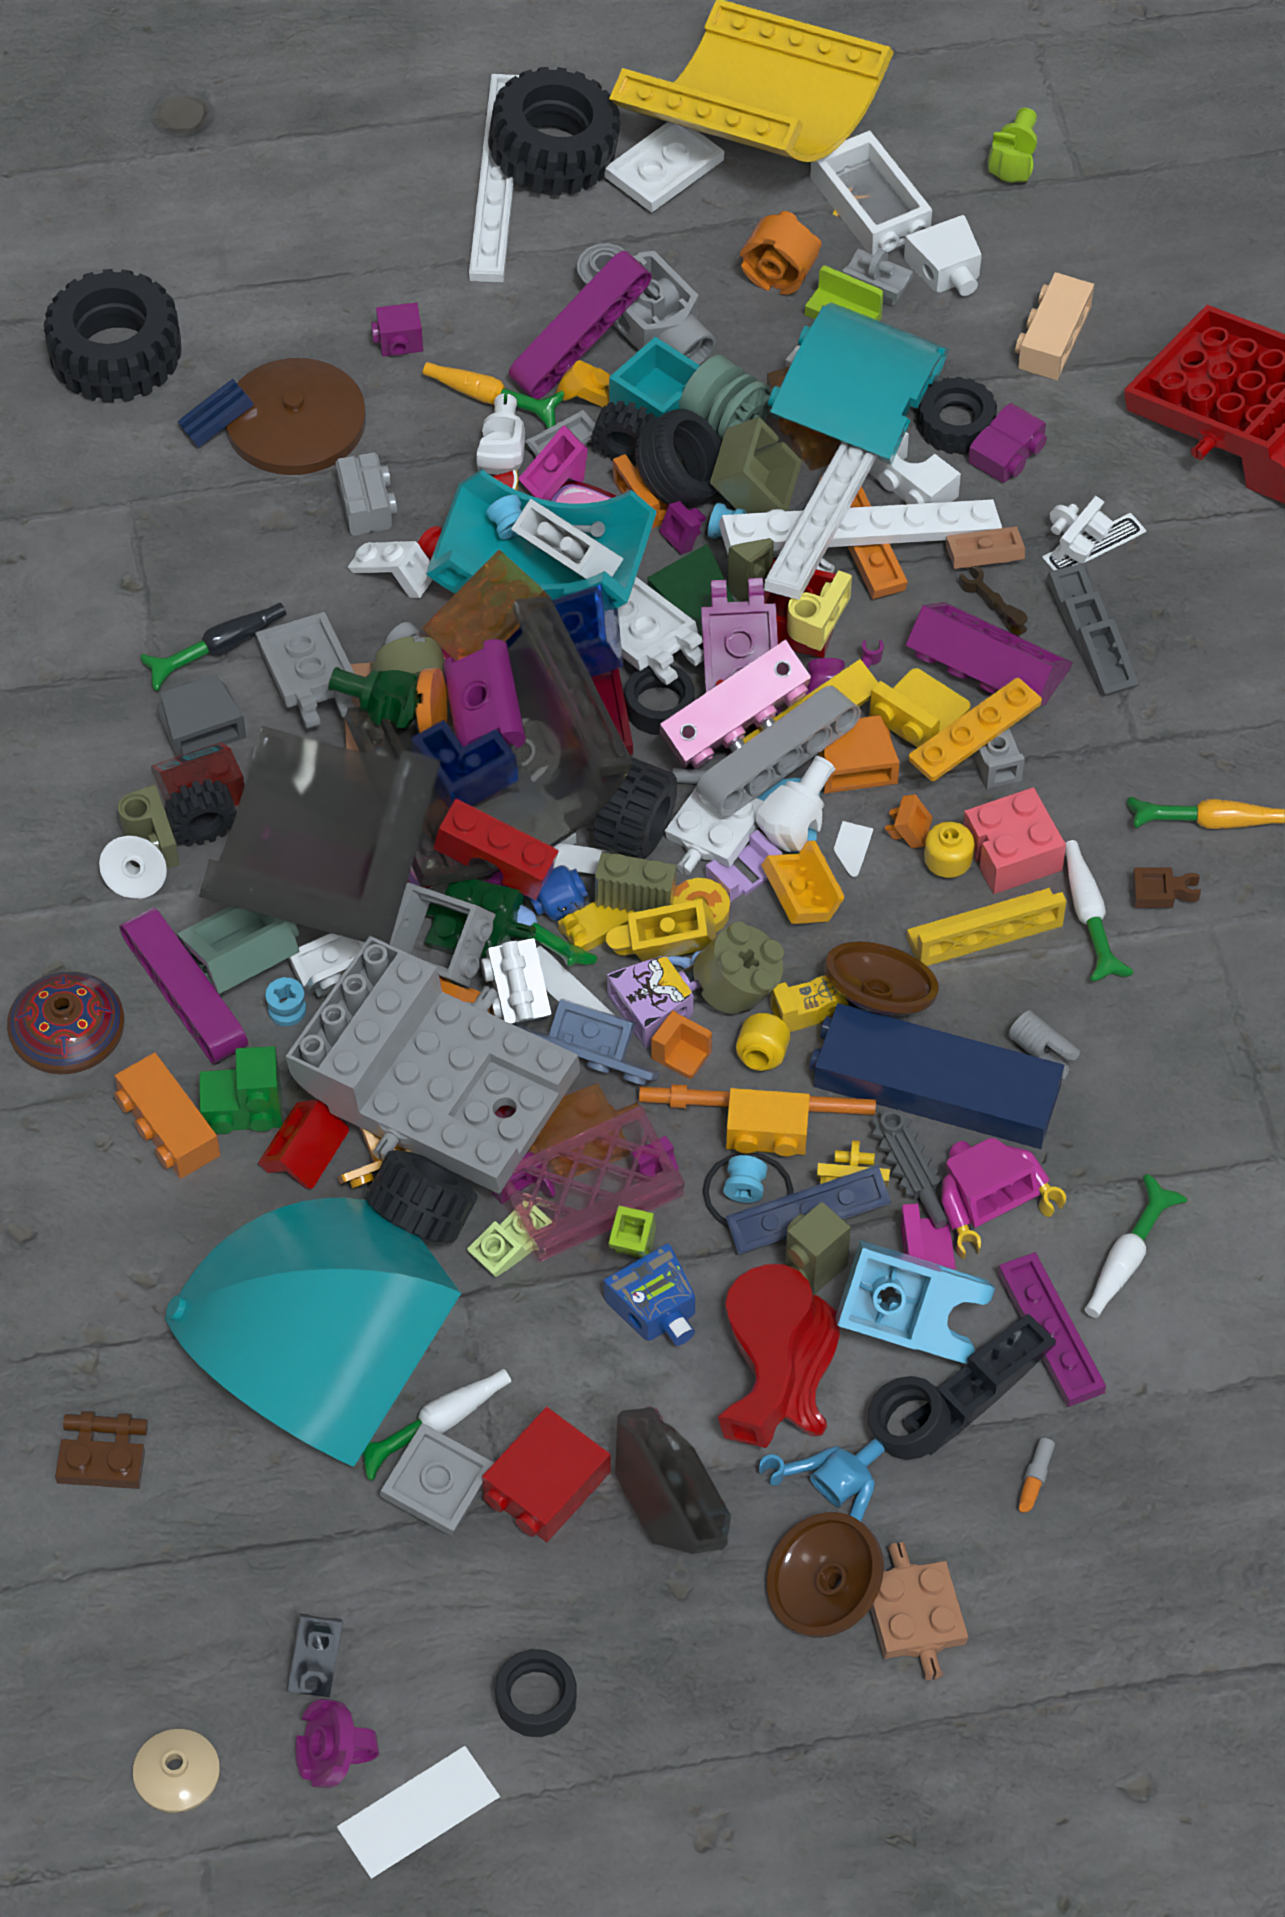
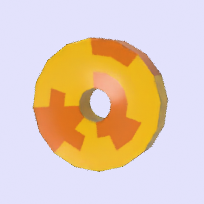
M693 878L679 884L676 887L673 904L703 899L713 912L715 932L721 930L729 920L730 914L728 892L721 884L706 878Z

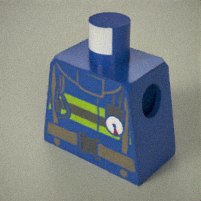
M669 1243L603 1280L604 1300L644 1340L651 1341L666 1332L676 1346H680L694 1336L695 1330L687 1319L695 1314V1295Z

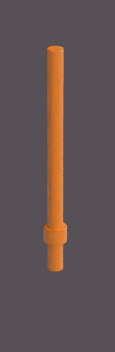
M671 1084V1088L640 1086L639 1102L670 1104V1108L686 1109V1105L729 1107L730 1091L687 1089V1085ZM810 1096L809 1112L875 1115L876 1100L820 1096Z

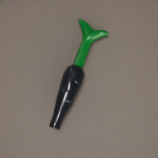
M279 602L267 609L213 626L204 632L202 641L169 657L162 658L141 654L143 664L152 670L153 689L159 692L165 680L174 670L206 654L221 656L253 637L255 632L263 630L272 622L286 616L287 613L283 604Z

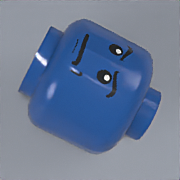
M560 865L553 868L537 900L530 899L538 915L546 912L551 920L559 921L566 915L581 910L585 905L584 897L589 894L577 869L570 870L567 866Z

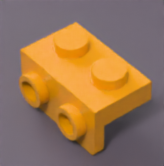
M815 840L807 841L799 854L767 855L761 864L791 924L829 922L844 900L841 887L837 883Z

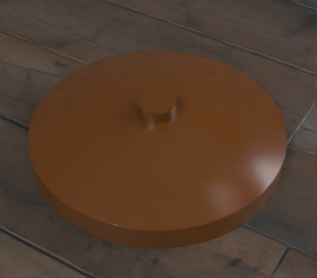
M309 358L280 359L253 369L237 382L238 386L249 396L254 405L225 427L231 446L249 464L261 470L281 475L310 474L335 465L337 459L345 458L355 449L365 429V403L361 390L355 381L336 366Z

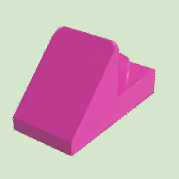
M563 425L518 479L534 497L550 500L568 478L577 482L584 481L588 448L567 426Z

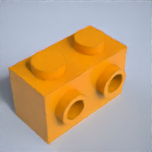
M730 1088L726 1149L747 1154L759 1151L772 1152L781 1156L805 1155L810 1094Z

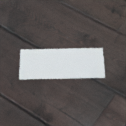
M463 1746L336 1827L372 1879L498 1799L500 1795L466 1746Z

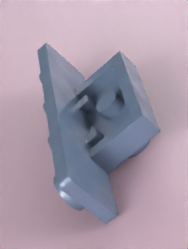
M560 999L549 1034L519 1024H513L578 1054V1057L587 1059L586 1066L609 1073L611 1067L623 1071V1079L645 1085L647 1080L652 1081L659 1078L660 1071L625 1060L636 1022L566 999Z

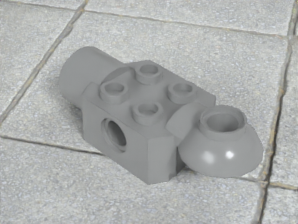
M609 243L596 244L587 248L580 255L577 262L579 276L587 285L612 257L625 250L620 246ZM655 251L639 252L633 257L651 273V282L613 325L638 350L643 348L654 337H657L701 366L712 354L716 346V338L697 319L699 295Z

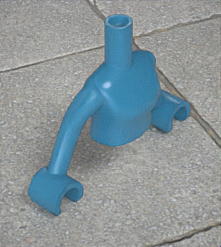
M873 1439L856 1455L838 1446H833L809 1458L784 1464L779 1456L771 1454L766 1455L760 1461L759 1474H762L769 1468L777 1470L770 1479V1484L776 1486L783 1481L784 1476L818 1469L810 1475V1480L815 1488L834 1506L839 1508L848 1498L858 1494L852 1506L850 1516L861 1522L875 1486L874 1479H872L867 1466L877 1459L885 1449L878 1440Z

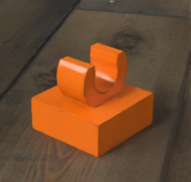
M916 794L903 796L900 807L893 808L889 812L895 824L886 825L885 831L892 839L903 838L910 848L924 847L933 817Z

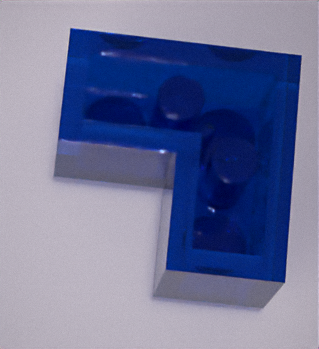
M442 720L411 738L415 762L449 809L455 799L473 806L519 780L516 755L497 729L463 747L445 720Z

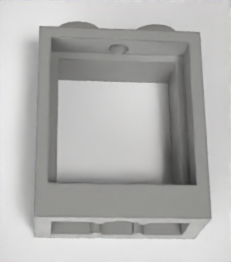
M402 881L380 941L411 954L430 903L468 915L449 968L431 962L428 963L437 966L440 977L469 987L472 977L478 971L479 958L486 940L492 933L493 920L496 914L477 905Z

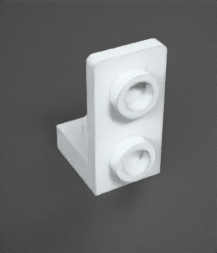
M416 541L365 543L358 548L356 556L348 566L352 573L392 572L409 598H421L433 580L426 575L430 560Z

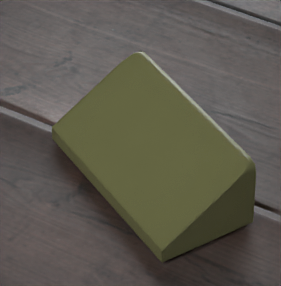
M771 538L735 544L729 547L728 588L731 594L740 602L748 601L747 583L749 578H763V586H765V579L773 563L774 541Z

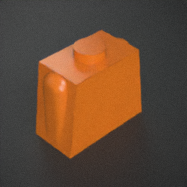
M881 715L859 718L856 725L850 731L818 753V756L826 759L836 768L824 785V794L898 784L900 762L892 744L889 728L884 724Z

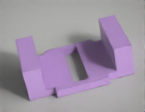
M757 829L749 835V845L738 856L759 878L757 881L752 883L733 864L729 868L718 863L715 859L706 865V879H711L721 884L728 892L731 902L741 894L746 896L768 880L761 866L767 855H783V853Z

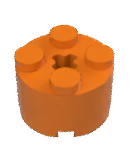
M781 211L779 215H768L758 222L740 252V257L742 256L743 258L741 267L745 275L758 287L767 291L774 287L781 289L779 294H791L796 292L802 285L818 258L822 243L817 236L813 235L803 224L798 222L797 217L793 213Z

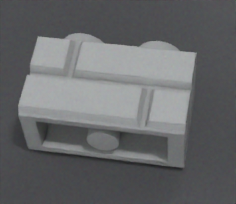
M375 452L359 455L358 458L351 456L337 459L335 461L337 481L350 534L356 536L367 534L371 530L373 532L390 530L392 527L391 515L397 514V504L394 492L387 493L386 487L391 486L388 466H380L378 454Z

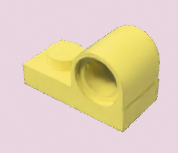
M838 570L832 583H825L820 596L805 592L799 600L794 598L789 600L787 631L793 640L818 651L822 650L851 598L852 575Z

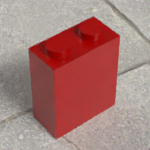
M546 1406L482 1476L483 1497L488 1505L497 1512L505 1511L515 1518L516 1524L524 1533L531 1537L537 1535L547 1543L611 1473V1454Z

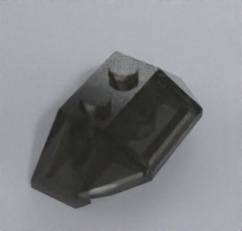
M653 1407L621 1411L617 1416L615 1475L650 1541L653 1544L691 1554L723 1550L728 1545L727 1536L730 1528L731 1514L694 1447L672 1426L660 1420L661 1415Z

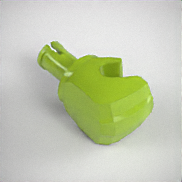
M1020 108L1016 113L1014 123L1006 124L1001 128L1000 132L995 131L993 134V144L989 151L987 167L990 173L1004 182H1027L1031 176L1034 165L1031 154L1034 153L1038 143L1037 136L1032 130L1037 121V114L1032 109Z

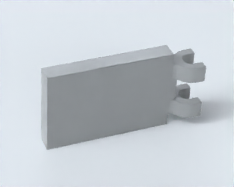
M325 612L255 632L257 644L287 708L295 705L299 706L306 728L321 724L316 711L317 702L330 698H335L342 718L356 714L355 706L351 699L352 696L328 690L329 680L335 667L354 673Z

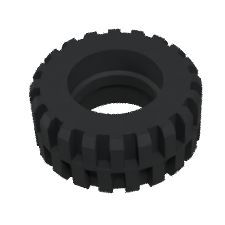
M539 67L535 72H532L530 69L520 73L519 78L514 76L505 83V86L500 88L493 103L488 146L495 164L500 166V170L508 178L513 177L517 185L523 188L525 186L531 187L533 192L542 194V191L551 192V195L560 196L562 192H568L570 195L580 192L582 187L587 190L596 185L597 180L600 181L605 177L607 166L614 161L621 126L618 106L609 99L610 94L608 91H602L600 83L594 79H586L585 74L578 71L575 73L567 72V68L557 67V70H549V67ZM553 125L564 128L575 135L569 137L550 136L538 131L534 127Z
M103 269V273L94 275L93 272L84 274L83 279L79 281L76 279L72 280L65 286V291L60 290L52 299L53 303H50L45 313L44 332L51 367L55 371V376L61 383L66 384L69 390L76 394L82 392L83 397L94 401L96 398H102L103 402L114 403V399H124L125 402L134 400L136 395L141 394L143 397L153 391L152 387L155 385L160 387L168 379L167 374L171 375L175 371L182 351L178 315L172 297L166 293V289L156 281L152 283V279L141 273L136 276L131 270L122 269L121 272H113V269ZM110 328H128L138 332L131 338L118 343L104 344L88 340L94 334Z

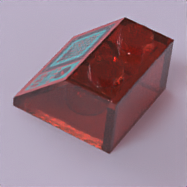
M222 742L151 765V770L165 802L167 799H171L170 795L174 791L181 792L179 787L186 785L188 788L192 787V782L197 780L199 784H203L204 779H211L212 784L216 780L221 781L222 785L226 784L235 806L247 802L243 774L231 748Z

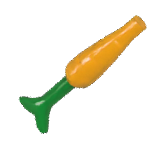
M426 362L423 368V375L434 378L454 390L485 404L494 405L495 398L500 394H504V403H507V396L510 394L517 400L516 407L535 413L546 424L547 429L556 425L555 408L562 402L564 391L539 400L505 389L503 382L493 376L463 369L443 367L430 362Z
M1135 797L1127 799L1129 809L1135 814L1133 819L1135 828H1139L1153 820L1196 821L1201 827L1206 829L1241 828L1271 823L1285 824V809L1263 807L1238 801L1206 799L1197 804V806L1156 805L1141 801Z

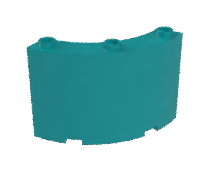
M830 302L826 306H822L811 327L804 326L797 344L800 347L782 386L778 387L775 385L768 401V406L772 407L770 413L775 419L780 420L782 417L878 456L879 460L892 465L911 421L905 416L910 406L918 408L928 385L938 381L950 349Z
M481 469L458 485L426 575L464 599L468 594L476 599L487 602V609L511 616L545 621L571 620L572 615L588 613L590 617L598 616L628 603L657 511L632 490L608 500L592 503H561L543 500L519 492L501 483ZM508 495H517L522 503L520 508L522 511L531 498L571 525H592L594 522L600 521L606 528L602 536L594 537L591 533L585 534L624 559L613 576L603 571L586 579L521 535L510 539H501L496 532L497 524L492 522L486 514L487 509L500 498Z

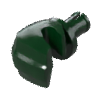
M335 667L328 685V690L359 698L360 710L368 713L370 719L377 725H381L382 719H388L398 728H406L412 724L414 718L417 717L416 707H418L417 703H421L422 695L418 694L417 691L419 675L400 670L382 671L374 668L370 674L364 677Z

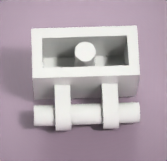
M534 938L519 942H506L501 946L488 948L485 951L487 958L481 959V966L485 981H492L493 988L498 993V997L491 1005L493 1016L511 1024L549 1017L551 1011Z

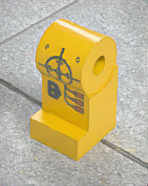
M826 975L817 977L811 982L788 987L786 982L780 983L771 991L770 995L772 1014L783 1020L790 1029V1032L823 1023L826 1016L833 1017L837 1003L849 1006L847 999L834 989Z

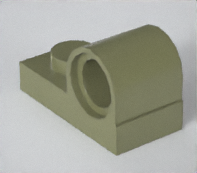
M152 785L124 795L117 805L123 835L137 836L149 840L162 853L166 862V868L180 865L176 842L157 786Z

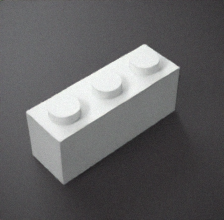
M531 498L511 530L586 579L603 571L613 576L624 559Z

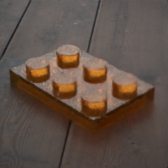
M498 550L422 629L457 661L483 649L484 641L497 639L505 642L549 595L501 550Z

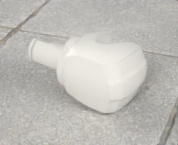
M500 394L495 398L494 413L489 415L483 422L482 432L484 437L480 440L476 457L478 471L483 469L489 474L499 475L513 470L518 471L522 465L525 448V427L523 421L515 415L517 400L510 394L507 396V405L503 404L504 394Z
M820 756L814 757L812 764L800 782L787 781L784 786L778 787L766 798L757 811V825L780 850L800 852L808 841V828L818 832L821 830L824 803L818 794L836 768Z

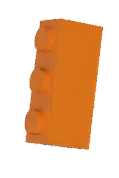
M155 1052L114 1075L118 1090L114 1093V1097L124 1113L130 1111L136 1118L134 1121L136 1129L145 1141L151 1139L157 1147L155 1149L157 1158L166 1170L172 1168L177 1176L182 1179L221 1156L216 1133Z

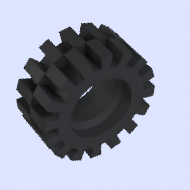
M618 401L616 405L610 402L607 404V407L603 406L592 432L591 438L595 442L594 447L597 450L602 449L601 454L604 457L611 455V461L626 454L629 460H632L633 464L637 465L635 445L638 433L646 423L655 419V415L652 412L645 414L647 408L643 406L640 409L634 408L636 403L629 402V405L625 406L624 401Z
M204 779L203 784H199L198 780L193 781L192 787L188 788L186 785L179 787L180 793L174 791L170 795L171 799L166 800L164 810L173 836L179 843L185 841L186 845L192 846L194 841H196L197 845H204V840L209 839L210 843L216 841L215 836L220 835L224 837L227 835L226 829L232 830L235 827L234 822L238 821L236 807L226 784L222 785L221 781L218 780L213 784L211 779Z

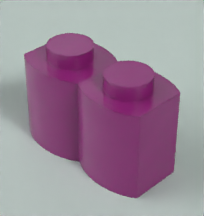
M1009 403L999 412L991 425L987 426L973 441L969 451V463L1002 483L1008 481L1011 476L1017 477L1024 469L1026 459L1033 453L1037 455L1043 449L1047 441V436L1045 435L1046 423L1013 403Z

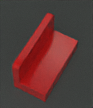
M318 1099L297 1102L258 1164L267 1173L287 1171L305 1189H312L348 1134L349 1127L338 1116L331 1114L329 1108Z

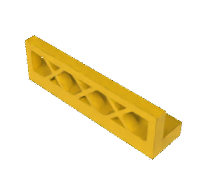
M1050 888L907 929L906 938L915 958L929 966L1062 927L1067 901L1063 892L1052 894Z

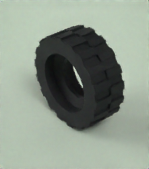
M948 377L943 378L942 381L932 383L931 387L927 388L919 404L918 426L921 436L923 435L925 438L924 441L928 445L934 446V449L945 451L947 454L959 453V455L969 452L970 446L976 437L987 426L991 425L997 416L996 400L994 401L993 393L988 391L982 383L979 384L970 378L956 377L949 379ZM949 406H962L972 410L975 414V419L967 425H952L941 420L940 412L943 408Z

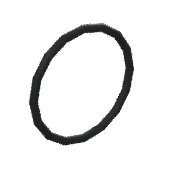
M737 1153L715 1163L705 1178L703 1188L707 1209L717 1221L729 1227L727 1219L720 1216L712 1206L709 1187L711 1179L718 1169L729 1163L732 1157L739 1155L752 1156L776 1167L785 1179L788 1190L787 1195L793 1194L794 1190L790 1175L779 1162L764 1154Z

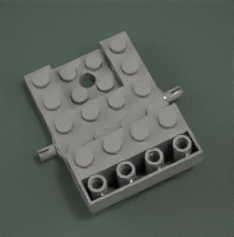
M369 936L285 1056L289 1071L296 1082L313 1097L327 1104L331 1114L382 1138L372 1151L378 1159L381 1158L383 1161L387 1152L394 1150L396 1145L413 1153L425 1156L448 1170L500 1194L579 1074L580 1065L578 1054L491 1015L488 1009L498 997V993L493 988L489 989L488 986H484L474 1003L463 1002L442 992L437 966L372 936ZM508 1105L516 1109V1112L511 1117L500 1118L495 1115L496 1110L501 1106Z

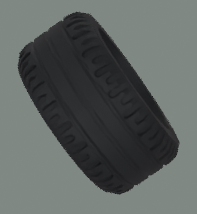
M687 409L671 410L649 421L639 431L635 445L637 468L646 487L661 502L669 506V504L680 501L685 507H690L713 496L717 492L716 488L710 484L722 443L712 426L697 413ZM674 444L685 460L688 474L677 459Z

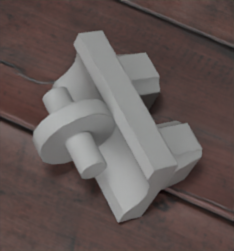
M857 249L853 259L842 270V273L883 290V303L895 306L903 291L913 279V271L887 261L888 252L883 249H878L874 255Z

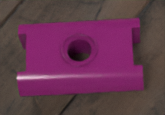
M502 640L484 641L483 649L457 661L449 657L443 663L442 668L461 762L466 765L484 764V756L511 744L519 748L526 741L508 646Z

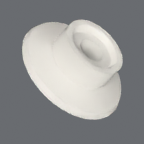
M123 836L116 838L106 845L100 856L99 868L103 880L111 890L123 897L139 899L149 897L162 887L166 879L167 868L162 853L154 844L141 837ZM130 861L138 862L140 867L133 866Z

